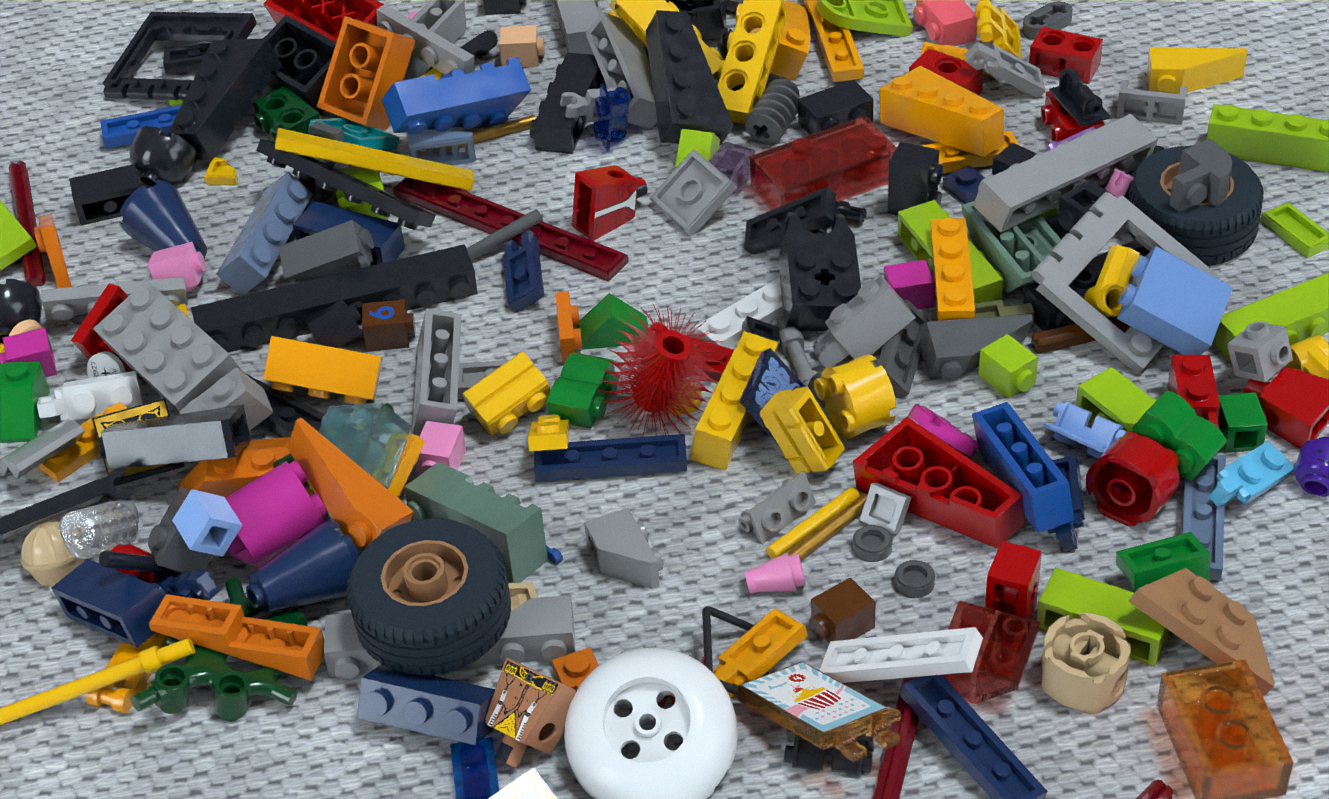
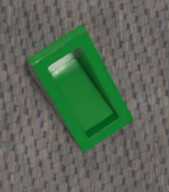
M607 294L579 320L580 326H577V328L581 330L582 350L622 346L615 341L633 343L619 331L639 336L625 322L646 332L644 326L632 314L648 326L647 316L614 295Z

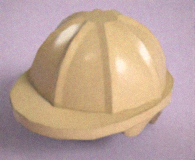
M61 520L43 521L35 525L24 540L20 556L22 567L27 569L39 584L53 587L85 561V552L88 547L87 540L75 527Z

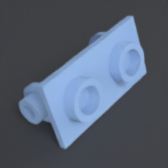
M1068 401L1064 404L1058 402L1053 411V416L1057 417L1055 423H1044L1043 427L1055 432L1053 438L1069 445H1075V442L1081 443L1088 447L1087 453L1096 458H1099L1118 438L1127 433V431L1123 430V425L1101 416H1096L1092 428L1088 427L1087 424L1092 412Z

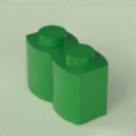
M572 352L566 359L560 377L556 379L548 395V415H560V420L569 419V424L592 428L597 418H603L607 407V402L604 401H607L610 393L601 391H616L618 388L616 385L600 381H619L617 377L606 372H615L614 364L606 361L614 362V360Z
M1168 390L1143 414L1132 428L1133 432L1138 435L1150 438L1162 447L1174 451L1179 459V465L1177 466L1179 474L1189 480H1193L1227 443L1224 434L1213 423L1197 416L1194 409L1185 399Z

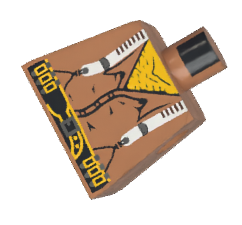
M507 658L485 718L488 726L505 734L494 758L517 768L527 746H531L546 754L552 752L564 734L567 712L577 691Z

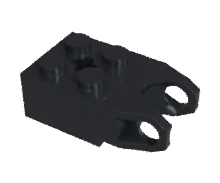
M788 212L785 220L784 240L779 253L781 268L779 275L785 328L795 327L799 331H827L829 328L825 321L830 318L832 311L841 304H847L858 295V291L861 288L855 236L843 214H835L831 232L815 234L803 226L801 219L795 212Z

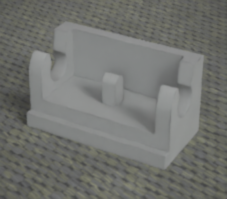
M1121 81L1116 118L1132 114L1137 120L1182 125L1187 87L1181 86L1180 94L1127 89L1128 81Z

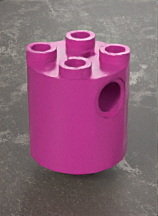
M296 460L290 464L285 461L225 498L242 523L241 529L228 548L233 557L260 568L319 524L331 519L318 494L315 493L309 496L306 489L310 485L305 473Z

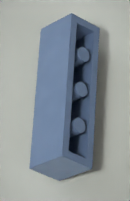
M289 172L269 186L258 201L216 275L241 295H245L262 282L279 256L278 247L285 245L293 230V223L301 216L313 193Z

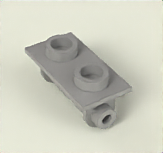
M802 471L793 479H785L782 482V486L767 496L765 500L759 502L750 510H744L741 513V518L738 520L742 530L745 532L755 531L759 543L763 545L814 506L816 501L805 471Z

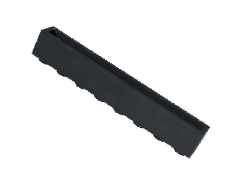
M463 244L191 307L194 323L229 353L270 343L271 336L292 339L310 334L311 332L304 320L341 299L346 303L347 307L354 304L362 318L363 303L405 299L408 311L455 299H463L468 296L477 295L478 291L475 270L467 248Z

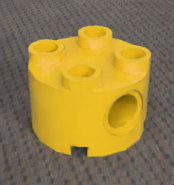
M864 354L844 365L826 367L822 371L821 377L814 380L815 392L820 400H824L828 412L827 419L836 434H842L844 438L852 439L870 429H881L889 426L895 421L896 415H890V410L896 408L893 387L883 366L874 367L872 362L876 358L873 355Z

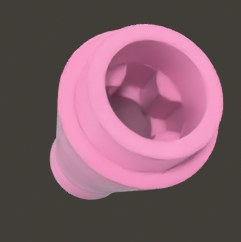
M787 552L753 569L745 570L750 594L757 592L797 591V587L806 585L799 554L789 556Z

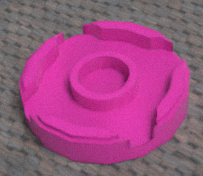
M919 403L915 404L908 414L919 425L971 457L980 446L979 442L966 432L962 433L951 422L927 407L921 406Z

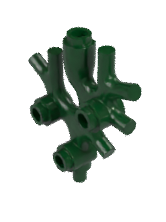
M230 578L225 582L229 604L242 605L245 617L251 618L263 612L260 608H254L251 605L248 597L244 594L239 578ZM285 609L266 619L308 626L305 616L298 609L292 611ZM169 636L165 646L181 640ZM193 644L195 653L186 656L182 666L178 664L162 666L155 673V679L147 682V689L131 696V702L137 711L155 704L167 714H176L187 706L190 688L209 685L214 688L215 712L223 720L232 722L247 712L248 698L250 696L264 695L291 706L295 702L298 692L277 682V678L286 674L285 672L265 666L254 671H238L227 664V654Z

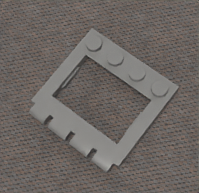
M1105 192L1091 206L1089 212H1086L1070 229V233H1067L1050 251V256H1046L1031 272V276L1040 284L1036 289L1128 368L1139 374L1164 344L1133 327H1130L1124 333L1071 289L1069 284L1121 226L1131 232L1136 237L1135 240L1147 250L1151 251L1157 246L1218 280L1221 277L1124 196L1120 195L1117 199L1111 193Z

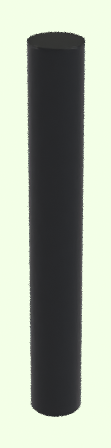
M103 551L99 556L101 567L178 576L182 574V572L157 565L155 558L152 556Z

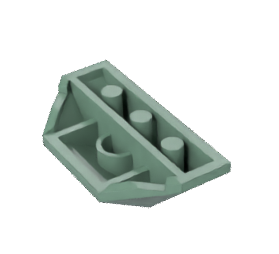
M975 201L962 204V213L964 218H966V225L972 243L978 250L984 253L992 267L1001 272L1005 282L1004 291L1007 294L1021 291L1026 285L1035 283L1036 281L1032 278L1031 272L1046 256H1050V251L1061 240L1040 215H1037L1000 233L973 206Z

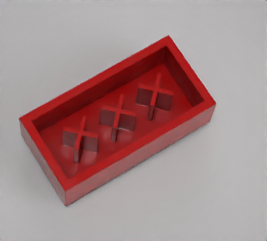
M266 0L263 3L276 25L287 15L334 42H337L344 16L377 26L376 9L384 5L377 0Z

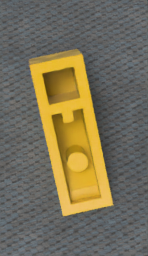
M1149 47L1146 71L1148 91L1180 94L1181 86H1185L1188 93L1244 77L1247 48Z

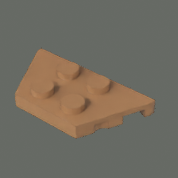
M1185 568L1140 587L1130 597L1128 602L1259 694L1265 696L1274 687V678L1255 616L1248 612L1241 603L1231 600L1215 589L1207 579L1197 576Z

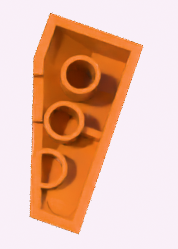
M303 418L295 421L287 449L294 460L300 465L334 521L340 525L339 528L344 535L348 534L356 546L364 550L367 545L381 534L411 521L414 513L411 508Z

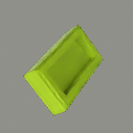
M1289 202L1261 214V223L1306 258L1329 249V233Z

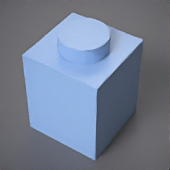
M191 489L172 520L190 550L222 557L242 527V523L224 496Z

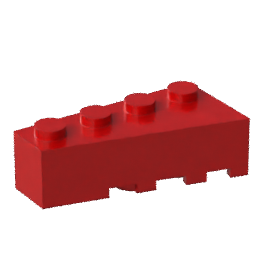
M909 417L904 418L852 461L857 490L868 494L872 483H880L909 495L912 498L907 512L998 549L1001 540L1007 541L1024 526L1023 495Z

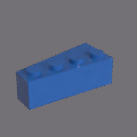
M509 58L506 61L507 65L495 67L493 62L481 64L480 70L464 74L462 68L451 70L438 80H436L433 74L394 82L381 99L394 133L408 132V134H417L424 130L434 129L442 132L455 127L471 129L478 125L490 124L494 126L506 122L510 114L531 91L519 58Z

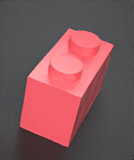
M964 0L916 1V7L913 10L915 21L926 29L932 41L935 40L938 45L944 46L945 44L954 47L976 41L977 17Z

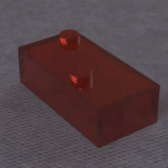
M863 116L751 155V187L771 210L825 187L830 188L836 193L835 201H843L888 185L889 160L897 147L867 116Z

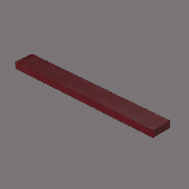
M405 177L393 188L394 196L488 234H493L525 215L461 189ZM543 221L527 229L531 230L539 241V254L608 282L628 263V255ZM522 233L510 239L516 242L518 246L523 247Z

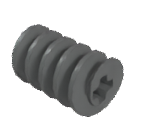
M786 79L773 80L768 84L766 90H764L762 96L745 119V127L749 135L756 142L769 146H774L780 142L796 114H798L800 94L795 83Z

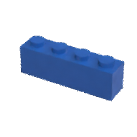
M1005 402L972 413L976 440L980 445L978 451L999 480L1023 495L1024 515L1035 531L1040 533L1074 521L1068 480L1010 404Z

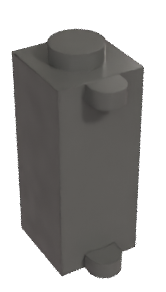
M353 220L278 247L284 278L290 284L342 273L359 266L362 268L371 265L370 262L374 261L371 251L374 248V241L371 233Z

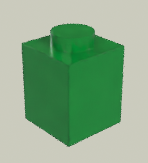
M1256 392L1218 395L1220 403L1218 426L1227 439V443L1223 446L1224 453L1252 451L1264 444L1268 424Z

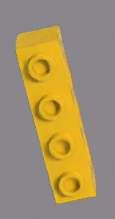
M744 0L743 4L740 3L737 7V24L734 32H730L728 36V53L726 60H722L719 65V83L717 86L732 122L745 124V119L765 90L787 17V10L783 0ZM755 28H761L756 33H750ZM753 56L749 61L741 62L744 57ZM744 84L740 90H732L736 85Z

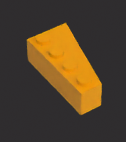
M922 66L913 69L901 77L894 78L892 82L879 88L880 123L982 157L1004 145V108Z

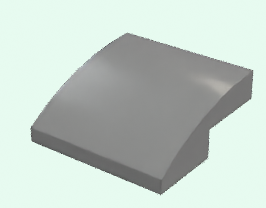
M63 420L1 458L0 469L4 474L11 471L17 480L81 440L85 430L75 421Z

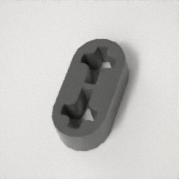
M1055 1L1031 12L1023 19V35L1034 40L1042 26L1057 30L1069 26L1072 22V6L1066 2Z

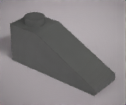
M1032 314L926 322L919 345L928 378L954 379L960 375L967 374L979 367L980 349L1006 334L1019 343L1024 341L1033 322Z
M180 486L160 524L152 529L149 535L148 547L157 565L182 573L189 571L192 574L196 570H204L213 554L190 550L172 522L189 494L187 488Z

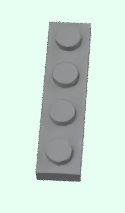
M386 4L376 9L378 27L416 40L411 53L412 56L443 74L461 68L464 74L475 71L474 55Z
M184 277L147 280L175 306L184 303L186 306L188 305ZM146 280L111 284L120 286L129 296ZM108 284L41 290L42 305L46 319L65 321L77 315L89 314Z

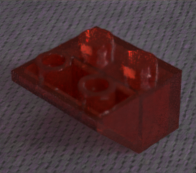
M959 601L948 630L976 627L983 640L972 672L943 674V676L966 702L979 704L1018 690L1041 622Z

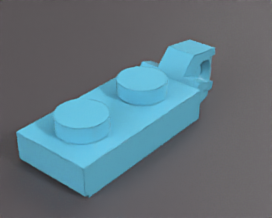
M1267 441L1225 466L1216 476L1219 482L1208 497L1218 507L1235 497L1246 505L1288 478L1294 472L1295 466L1285 458L1280 450Z

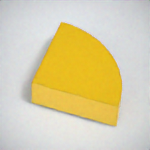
M214 157L204 175L205 184L237 186L238 176L236 169L227 164V160Z

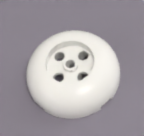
M640 648L613 656L596 667L584 679L569 706L565 721L564 739L571 769L582 788L594 799H707L714 792L715 787L722 780L727 770H730L736 753L738 728L734 707L725 687L705 665L689 655L664 648ZM666 695L675 697V704L669 709H663L657 705V702H660ZM622 704L633 707L631 714L627 717L617 716L614 713L615 709ZM654 722L655 727L653 729L643 730L646 723ZM677 734L683 738V743L677 750H669L665 747L669 735ZM628 743H635L640 747V752L636 758L628 759L622 755V748Z

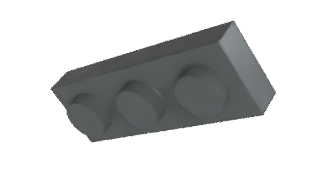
M907 299L904 302L916 318L883 345L877 366L882 365L885 369L896 398H902L910 392L922 353L919 341L926 322L930 321Z

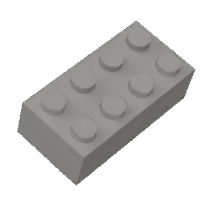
M147 280L93 328L108 347L133 371H136L138 376L163 399L165 398L166 402L179 414V411L191 400L205 392L220 378L236 367L241 370L228 352Z

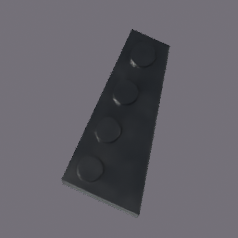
M656 10L646 29V38L660 143L679 144L681 129L714 133L720 139L719 145H722L734 126L687 12Z

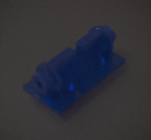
M601 83L600 96L595 99L598 121L594 122L593 130L596 140L602 142L607 152L610 151V143H619L627 137L628 118L626 114H629L630 94L624 87H617L614 91H607L604 83Z

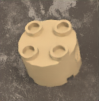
M1080 613V619L1069 620L1070 615L1061 617L1048 628L1044 638L1041 687L1046 694L1063 706L1083 711L1087 714H1098L1122 696L1128 674L1131 653L1130 643L1128 645L1126 642V633L1121 626L1107 617L1093 613Z

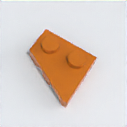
M52 213L39 216V226L34 227L40 253L47 251L57 288L72 287Z

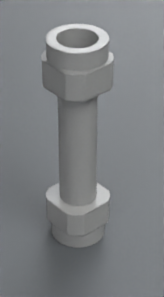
M787 327L779 333L781 349L785 355L789 354L798 374L797 383L802 387H809L816 398L818 396L815 392L814 380L820 378V375L817 371H812L803 351L804 338L801 332L795 327Z

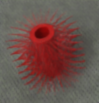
M672 311L671 327L668 312L667 330H665V323L663 326L661 316L659 317L663 327L662 332L660 327L658 329L656 323L654 324L651 318L650 321L657 333L632 314L648 333L625 322L639 336L619 331L633 343L615 341L628 352L610 351L617 354L624 362L606 360L622 371L606 372L622 381L610 382L600 380L626 388L619 391L601 392L610 394L621 393L622 395L631 394V396L604 402L616 403L615 401L634 399L633 403L621 407V410L636 403L635 412L638 409L640 410L637 416H640L643 410L645 411L644 415L647 411L645 427L648 414L650 418V413H652V430L654 417L655 432V413L656 422L658 413L659 422L661 418L665 432L666 426L661 417V411H663L664 419L666 415L668 422L670 420L673 428L675 427L678 432L679 430L672 422L667 410L674 417L676 416L678 420H681L682 424L684 423L686 427L688 425L681 419L676 410H682V413L698 421L682 404L704 412L696 407L690 399L707 402L696 391L713 392L705 388L700 381L716 383L704 372H720L704 363H723L699 355L719 351L692 348L717 342L707 341L705 343L691 344V341L704 335L701 334L689 340L687 336L691 333L693 334L696 329L687 335L685 332L686 326L681 333L680 326L677 332L680 312L677 325L675 321L674 330H672Z

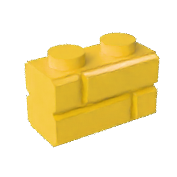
M522 351L462 394L469 411L492 437L498 432L505 434L517 425L518 418L527 411L536 412L545 406L550 393V387L544 375L535 367L525 352Z
M809 387L796 388L793 391L792 389L779 391L774 394L760 411V416L766 428L773 435L784 457L789 460L796 474L805 471V473L826 471L845 450L843 443Z

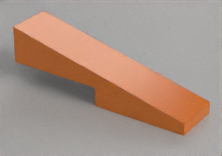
M166 594L149 622L151 631L179 640L190 638L195 645L310 681L313 680L324 657V637L321 628L245 617L242 605Z

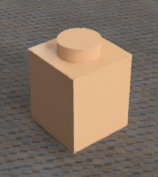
M537 25L500 27L499 48L502 66L507 65V59L518 57L522 67H539V56L545 55L544 37H538Z

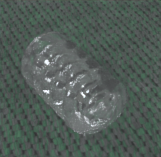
M117 499L66 513L60 519L59 530L68 551L76 558L88 559L100 555L103 551H111L116 545L132 544L138 535L139 513L132 502Z

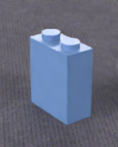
M1157 246L1145 257L1140 255L1130 271V274L1134 276L1132 283H1129L1124 288L1118 300L1122 307L1117 319L1184 355H1201L1212 345L1233 287Z

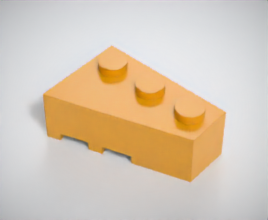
M271 336L263 380L272 381V389L293 392L294 385L308 388L307 395L329 399L330 392L345 395L344 402L365 406L366 399L375 400L383 357Z

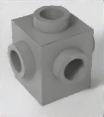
M1264 321L1249 324L1243 332L1227 343L1234 374L1238 377L1266 382L1293 360L1286 327L1271 325Z

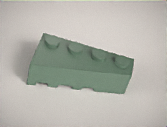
M437 462L404 486L407 500L406 505L414 511L412 515L414 521L434 518L453 520L469 525L490 538L501 553L508 583L522 582L548 561L542 509L534 504L529 505L527 508L520 506L521 502L518 497L509 493L504 497L496 495L493 486L485 482L476 486L469 475L440 462Z

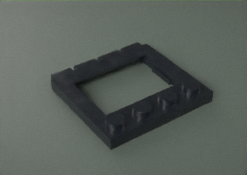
M150 12L103 81L105 87L103 91L106 98L126 99L128 97L129 99L151 100L154 98L155 100L180 99L184 101L193 80L130 78L154 41L212 42V40L247 39L257 24L253 13Z

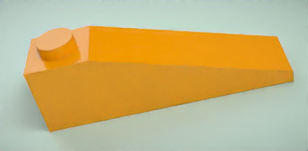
M783 0L787 10V17L770 73L785 77L788 80H796L809 51L811 36L806 7ZM755 28L750 33H756L761 28ZM746 56L741 62L749 61L753 56Z

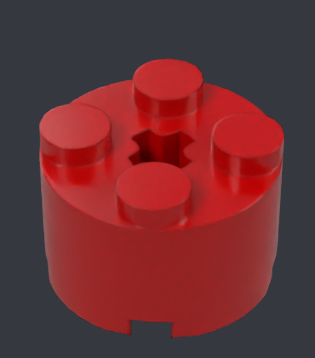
M1127 432L1118 438L1088 469L1085 483L1089 495L1093 492L1099 502L1096 508L1101 514L1126 526H1136L1137 523L1148 522L1178 489V456L1171 449L1162 447L1150 438L1138 435L1135 432Z

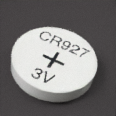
M99 352L93 355L87 363L88 378L125 373L121 360L110 352Z

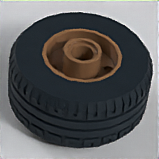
M1191 146L1172 147L1150 155L1137 166L1131 175L1134 177V180L1129 184L1128 201L1207 266L1230 261L1245 252L1252 245L1258 233L1264 190L1260 179L1247 163L1237 156L1228 153L1232 159V171L1228 195L1225 201L1215 207L1205 200L1178 212L1170 206L1173 177L1179 175L1182 150ZM1129 232V234L1135 240L1136 237L1131 232Z
M435 518L415 520L386 531L367 545L353 564L348 576L347 597L361 645L380 664L405 674L421 676L439 675L468 666L480 659L498 642L505 632L508 620L510 619L511 598L504 561L498 547L485 534L457 521Z

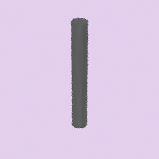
M535 209L468 247L467 251L471 261L543 221L540 212Z

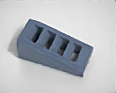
M422 131L417 134H408L407 132L410 157L447 165L476 161L472 132ZM459 144L465 145V152H459ZM445 146H452V152H446ZM439 147V152H433L432 148Z

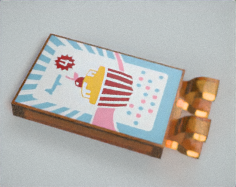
M805 662L797 663L738 685V701L822 750L834 746L853 762L867 757V748L860 745L856 737L867 733L886 749L900 743V735L893 732L889 727V724L901 719L900 711L891 707L887 708Z

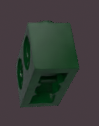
M286 86L253 101L256 113L253 117L255 125L259 131L267 132L273 141H276L278 128L309 134L310 120L320 119V115L315 109Z

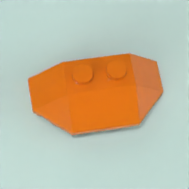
M290 437L251 440L236 457L199 461L178 483L177 491L182 486L187 488L189 492L193 489L226 498L270 472L275 461L290 454L287 449ZM308 481L310 487L306 491L309 496H312L316 492Z

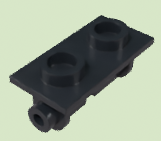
M1063 69L1059 74V86L1050 88L1049 91L1079 126L1091 125L1110 119V115L1103 108L1102 99L1095 95L1087 85H1083L1078 72L1075 69Z
M799 723L797 728L786 727L788 741L794 742V746H785L784 762L792 763V768L823 771L825 755L833 756L831 772L862 775L863 771L871 772L873 755L865 754V750L874 751L873 736H866L864 730L842 728L840 733L822 732L808 723Z

